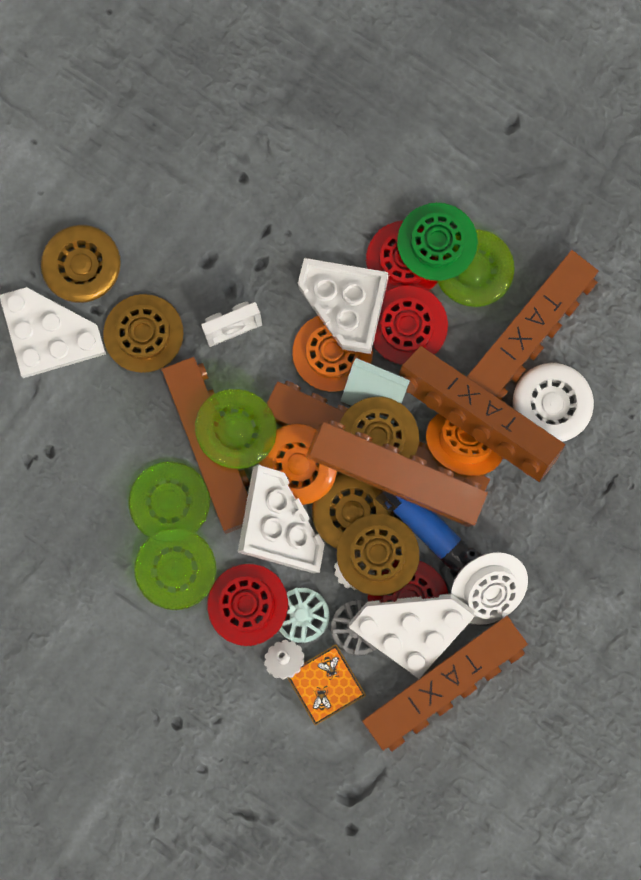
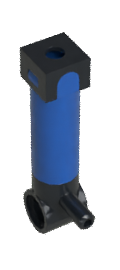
M382 491L375 498L389 513L393 511L451 570L450 572L454 579L470 561L482 556L474 548H470L436 513L385 491Z

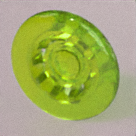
M476 229L478 247L474 260L464 272L458 275L459 280L454 277L437 281L442 291L450 299L465 306L480 307L497 301L507 292L514 277V259L506 243L495 234L481 229ZM454 246L452 250L456 253L458 248ZM479 249L486 252V254L479 253ZM449 255L443 256V260L450 258ZM489 257H492V259L494 260L493 263H490L488 259ZM491 269H496V274H491ZM487 280L492 281L490 284H486Z
M227 389L213 394L202 404L195 422L197 441L203 452L215 463L232 469L248 468L261 462L273 448L277 434L275 417L267 403L256 394L242 389ZM231 409H237L238 412H231ZM224 411L226 415L221 417L220 413ZM243 411L249 414L250 416L246 417L245 415H243ZM252 420H254V422H255V424H256L255 427L252 426V423H251ZM214 421L218 422L217 427L214 425ZM253 433H257L256 438H252ZM247 443H249L251 446H250L249 448H247V447L244 446V445H246Z
M161 462L145 469L133 483L129 494V511L133 522L143 534L161 542H177L193 535L205 522L210 508V495L203 478L193 468L179 462ZM166 480V483L161 485L158 484L159 482ZM172 480L179 481L177 484L171 483ZM186 485L189 491L183 492L181 487ZM155 486L153 493H149L152 487ZM187 497H191V504L186 503ZM147 498H151V504L147 506ZM184 509L189 510L186 516L182 515ZM151 510H154L156 513L153 518L149 514ZM179 517V521L172 523V518ZM160 518H166V523L159 522Z
M182 528L164 529L149 537L139 549L135 560V578L142 594L156 606L168 610L187 609L198 604L210 592L216 577V561L210 546L198 534ZM174 546L182 547L181 551H174ZM168 547L169 552L163 555L161 551ZM187 550L193 555L190 559L185 555ZM156 556L160 558L158 564H154ZM194 561L197 562V570L192 567V562ZM153 569L157 570L156 577L153 575ZM192 574L197 575L194 583L189 580ZM160 580L164 583V587L162 588L157 581ZM187 584L189 588L182 591L181 586ZM169 586L175 587L176 592L168 591Z

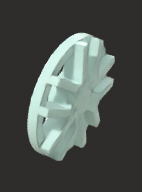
M294 588L288 591L287 597L290 610L287 611V614H290V620L284 621L282 626L290 624L292 626L290 635L283 627L280 628V633L288 640L296 643H308L316 640L324 633L329 623L330 614L325 599L318 592L309 588ZM301 592L310 594L304 602L300 594ZM293 594H296L298 600L296 605H293L289 598ZM316 597L320 602L311 608L309 604ZM322 606L324 618L314 614ZM314 618L323 621L320 629L311 624ZM297 626L302 627L301 638L294 637ZM307 626L316 631L314 635L306 638Z

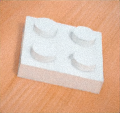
M243 302L232 308L233 311L225 315L216 313L206 318V323L201 324L209 347L262 326L261 315L256 302L251 304Z

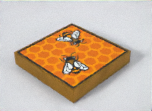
M337 644L305 662L300 667V672L295 673L292 678L287 677L315 726L366 696Z

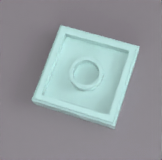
M355 358L341 402L352 406L366 398L386 397L402 404L410 380ZM379 415L382 419L388 418L386 416Z

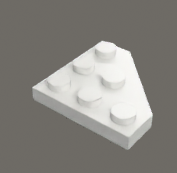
M304 258L298 280L299 290L343 350L371 354L388 282V272Z
M27 287L0 295L19 370L23 378L106 354L99 327L93 322Z
M261 465L253 466L238 553L310 573H320L324 542L319 534H315L308 522L310 517L299 498L296 499L288 486L290 482L285 473Z
M452 594L439 595L438 598L422 599V597L400 598L394 602L380 603L379 600L367 601L349 622V628L420 679L475 617V611Z

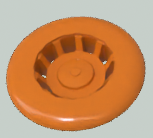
M316 316L306 322L298 331L293 343L292 355L296 370L309 385L319 390L337 392L345 389L355 358L371 364L373 348L371 354L343 350L319 316ZM313 341H317L316 346H311ZM315 352L316 357L311 359L310 353ZM350 355L354 357L352 362L348 361ZM318 362L323 365L322 369L316 366ZM342 365L347 367L342 371L339 370V367ZM327 368H334L335 372L326 371Z
M440 414L434 416L428 424L426 442L429 451L438 463L454 473L464 476H481L493 471L503 460L496 452L483 443L478 442L470 434L453 425Z
M291 424L283 426L269 435L260 450L258 465L284 472L290 482L288 486L296 499L299 498L302 505H306L319 500L328 493L335 482L337 471L322 464L318 465L317 462L305 458L317 429L303 424ZM289 443H292V445H293L294 447H293V448H289V447H288V444H289ZM281 451L285 452L283 457L280 456ZM280 462L282 463V470L279 469ZM309 479L310 484L306 485L305 480ZM293 481H298L299 484L294 485Z

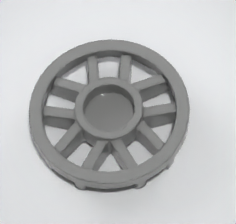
M354 600L343 604L337 609L331 620V635L335 644L342 651L350 655L362 656L377 649L349 628V622L355 617L352 615L350 606L356 605L358 613L362 606L367 603L366 601ZM345 609L348 619L338 618L340 613ZM336 622L347 624L346 629L336 630ZM337 634H348L344 644L340 642ZM351 638L357 640L354 650L347 648ZM361 641H363L369 648L366 650H359Z

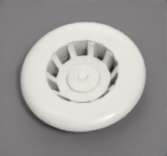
M546 363L530 369L521 377L514 390L513 409L562 442L580 434L588 425L593 413L594 399L588 382L578 371L564 364ZM552 382L559 383V386H552ZM545 383L546 388L541 389L540 385ZM564 386L570 391L569 393L563 390ZM533 391L537 393L536 398L532 397ZM570 397L574 398L573 404H570ZM531 404H534L535 410H532ZM569 409L574 410L572 416L567 414ZM536 415H539L542 418V421L538 419ZM563 418L566 422L560 423L558 420Z
M500 552L484 554L470 561L458 573L453 582L451 594L475 611V617L469 623L477 625L494 623L508 616L522 601L528 586L527 571L522 562L512 555Z

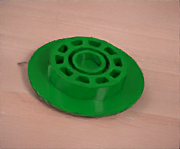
M429 203L416 208L407 215L400 226L397 244L401 259L413 273L428 280L441 281L460 275L470 266L477 252L478 237L474 224L462 210L446 203ZM420 228L424 229L422 233L418 232ZM420 239L421 244L416 245V240ZM454 246L458 248L456 253L452 250ZM422 250L427 253L426 256L421 253ZM449 255L450 258L443 260V256ZM431 256L437 257L438 261L431 260Z

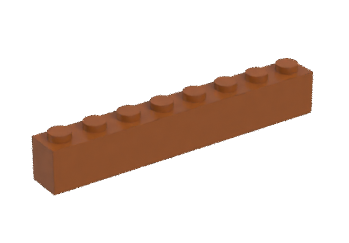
M277 381L263 410V416L282 426L303 424L317 429L319 424L322 422L328 423L329 420L340 423L343 415L349 408L338 405L335 408L326 404L328 400L316 393H312L309 396L300 392L301 387L290 381H285L284 384ZM361 422L357 428L362 429L365 424ZM396 432L397 439H401L400 432ZM419 442L415 456L426 460V466L437 470L438 467L446 469L432 456L427 444ZM454 473L453 478L464 482V479L475 481L481 484L480 489L483 491L486 490L490 481L489 478L485 477L486 474L481 476H464Z

